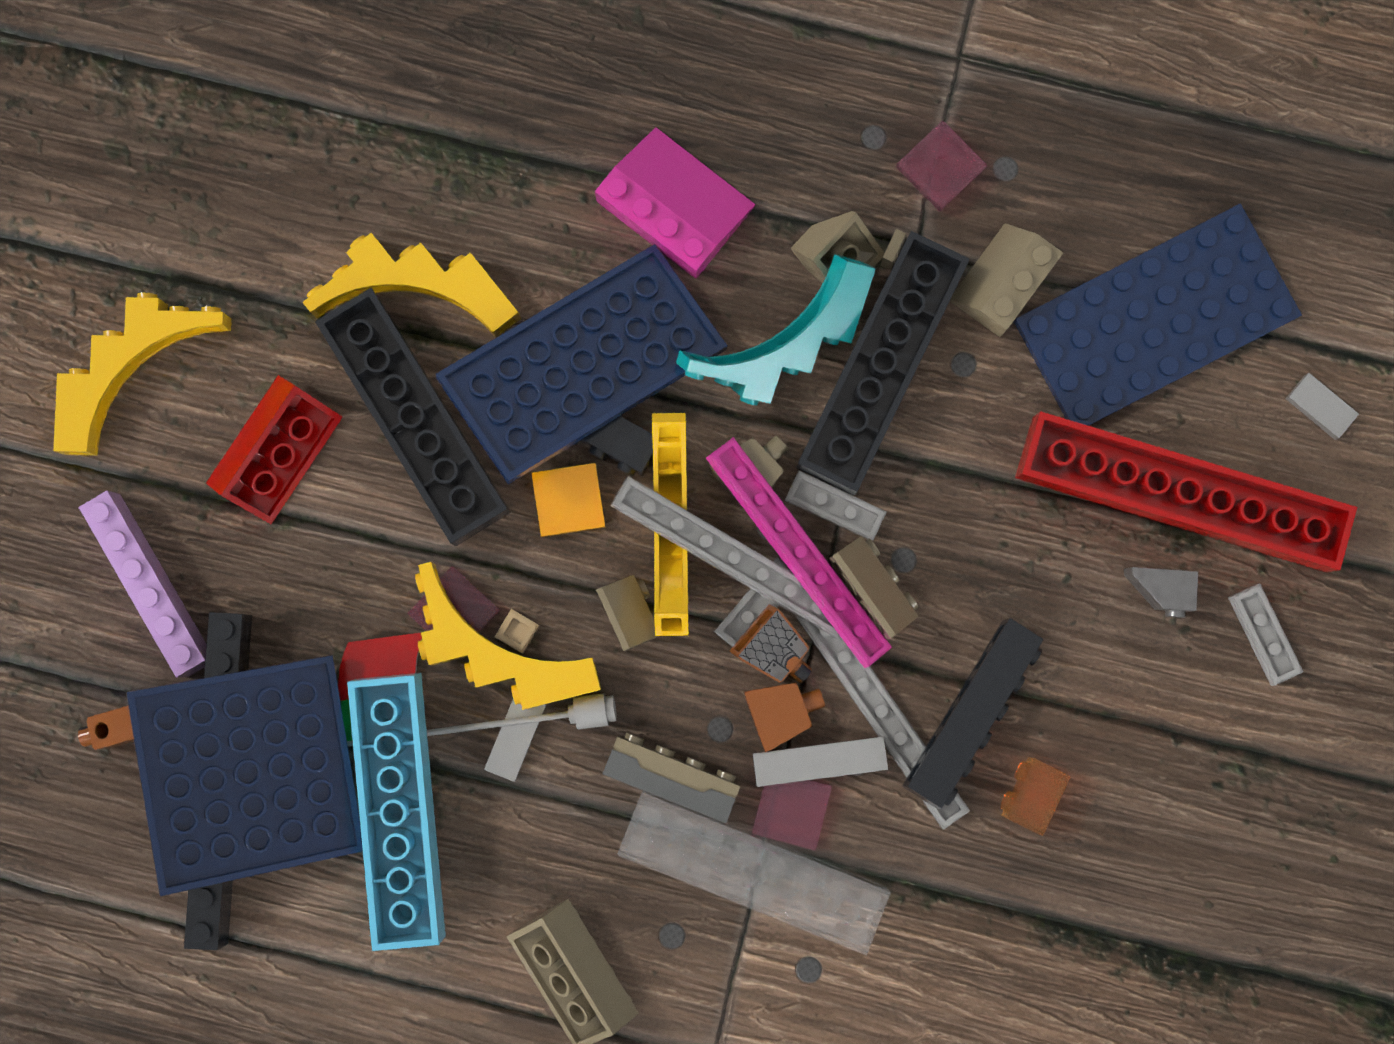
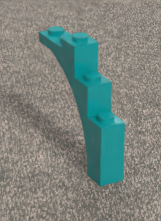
M834 254L827 276L813 300L790 325L774 337L747 350L723 356L707 357L679 350L676 363L685 370V375L688 377L703 380L704 376L715 378L714 381L716 383L731 387L740 396L739 400L751 405H758L759 401L771 404L781 371L792 375H798L799 371L811 373L822 341L833 345H838L839 341L852 343L876 268L863 261Z

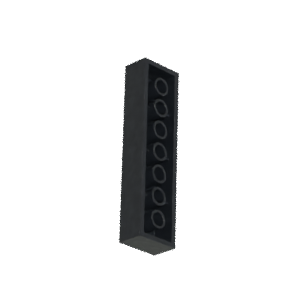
M913 231L910 232L796 466L797 469L854 496L858 492L970 258Z
M369 288L315 321L450 544L458 546L511 513L379 296L372 288Z

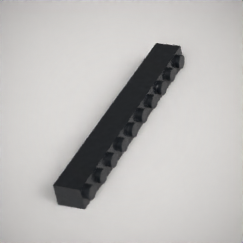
M209 612L204 678L248 670L252 615ZM233 880L188 890L184 949L219 950L228 944Z

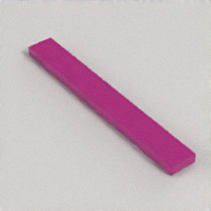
M734 437L707 456V461L864 668L871 666L892 648L890 643Z

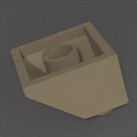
M854 211L812 225L790 248L803 266L821 283H823L827 276L834 254L863 261L872 267H875L885 254Z

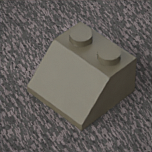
M632 575L596 589L623 651L627 652L659 637L655 636L654 610L650 611L645 600L651 596L643 579L637 581L635 576Z

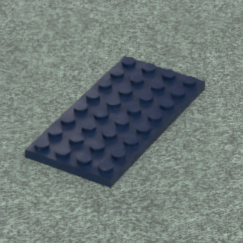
M1240 203L1015 318L1013 322L1065 419L1089 426L1299 318L1302 314Z
M654 244L436 373V379L509 485L684 377L685 370L676 363L679 350L714 357L726 351L727 344Z

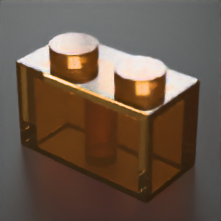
M1028 757L1027 761H1022L1016 770L1014 778L1017 779L1013 791H1007L1001 802L1000 808L1003 809L1001 816L1043 836L1071 776L1035 758Z

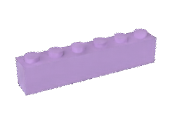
M107 490L79 507L81 513L175 677H189L204 668L207 644L122 496Z

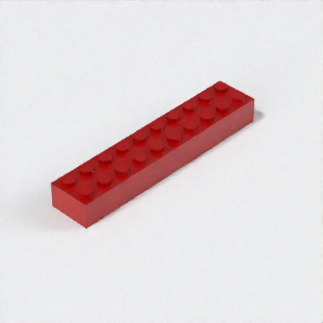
M1041 411L1032 418L1015 476L1019 480L1323 572L1341 570L1358 508Z

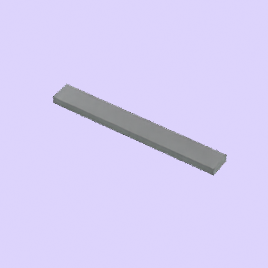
M629 476L626 477L610 505L611 507L832 637H839L837 631L793 573Z
M795 615L877 736L884 737L886 749L907 778L926 747L872 668L870 666L867 668L862 666L840 635L838 638H834ZM958 793L949 806L944 804L942 809L935 808L922 800L943 830L970 812Z

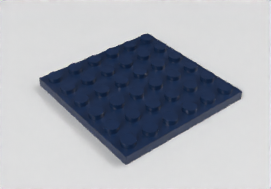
M333 655L126 692L160 896L363 851L360 818Z

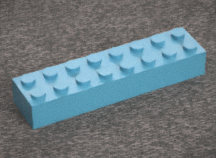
M421 673L354 679L348 681L347 685L372 951L439 945L445 938L446 933Z

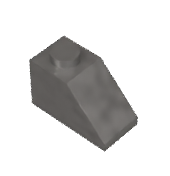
M1139 567L1124 569V576L1154 610H1164L1165 617L1185 618V612L1197 610V571Z

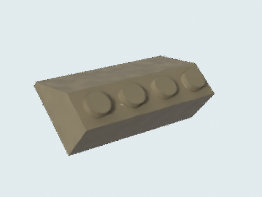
M569 899L551 907L506 936L572 1044H593L610 1037L639 1014L632 1003L631 997L622 987L613 968L606 961L597 946L596 940L590 935L578 911L573 907Z

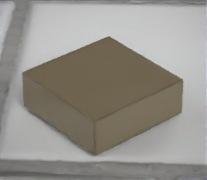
M898 229L895 230L882 258V267L889 270L893 268L905 244L906 233Z

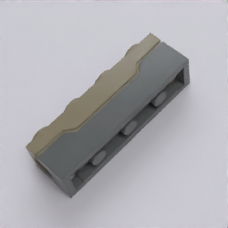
M627 732L625 737H617L603 775L726 824L735 802V797L741 787L740 784L735 782V775L718 769L716 774L704 770L705 763L687 757L686 762L673 758L675 751L657 745L655 750L643 745L644 739Z

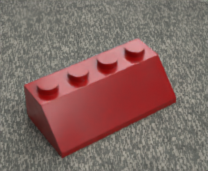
M278 375L205 484L227 500L272 524L343 417Z

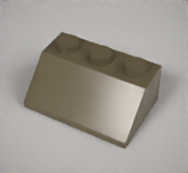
M1005 223L954 291L950 302L998 337H1001L1054 267L1063 252L1040 235Z
M860 536L827 561L886 639H891L919 617L915 611L919 607L908 592L903 594L896 585L899 582V578L889 565L884 568L877 558L880 555V551L870 538L865 541Z

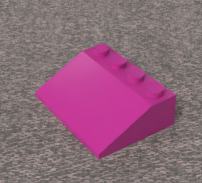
M656 127L612 169L595 190L596 201L651 245L655 244L660 252L695 279L699 277L755 207L752 201Z

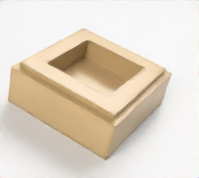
M511 609L496 633L495 638L524 654L540 625Z

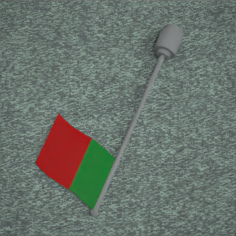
M421 633L348 642L340 664L338 691L348 747L353 746L347 682L360 678L416 673L419 655L418 641L422 640ZM605 693L578 696L573 698V704H568V711L429 729L427 730V736L569 718L570 724L576 723L578 730L609 726V722L617 721L614 695L606 696Z

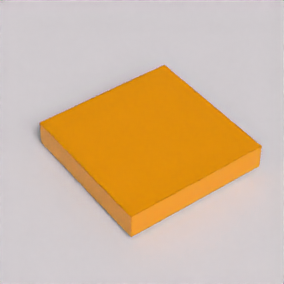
M596 463L532 473L541 537L606 528Z

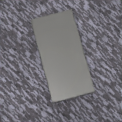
M1310 373L1305 374L1285 398L1334 440L1339 439L1359 415V413Z

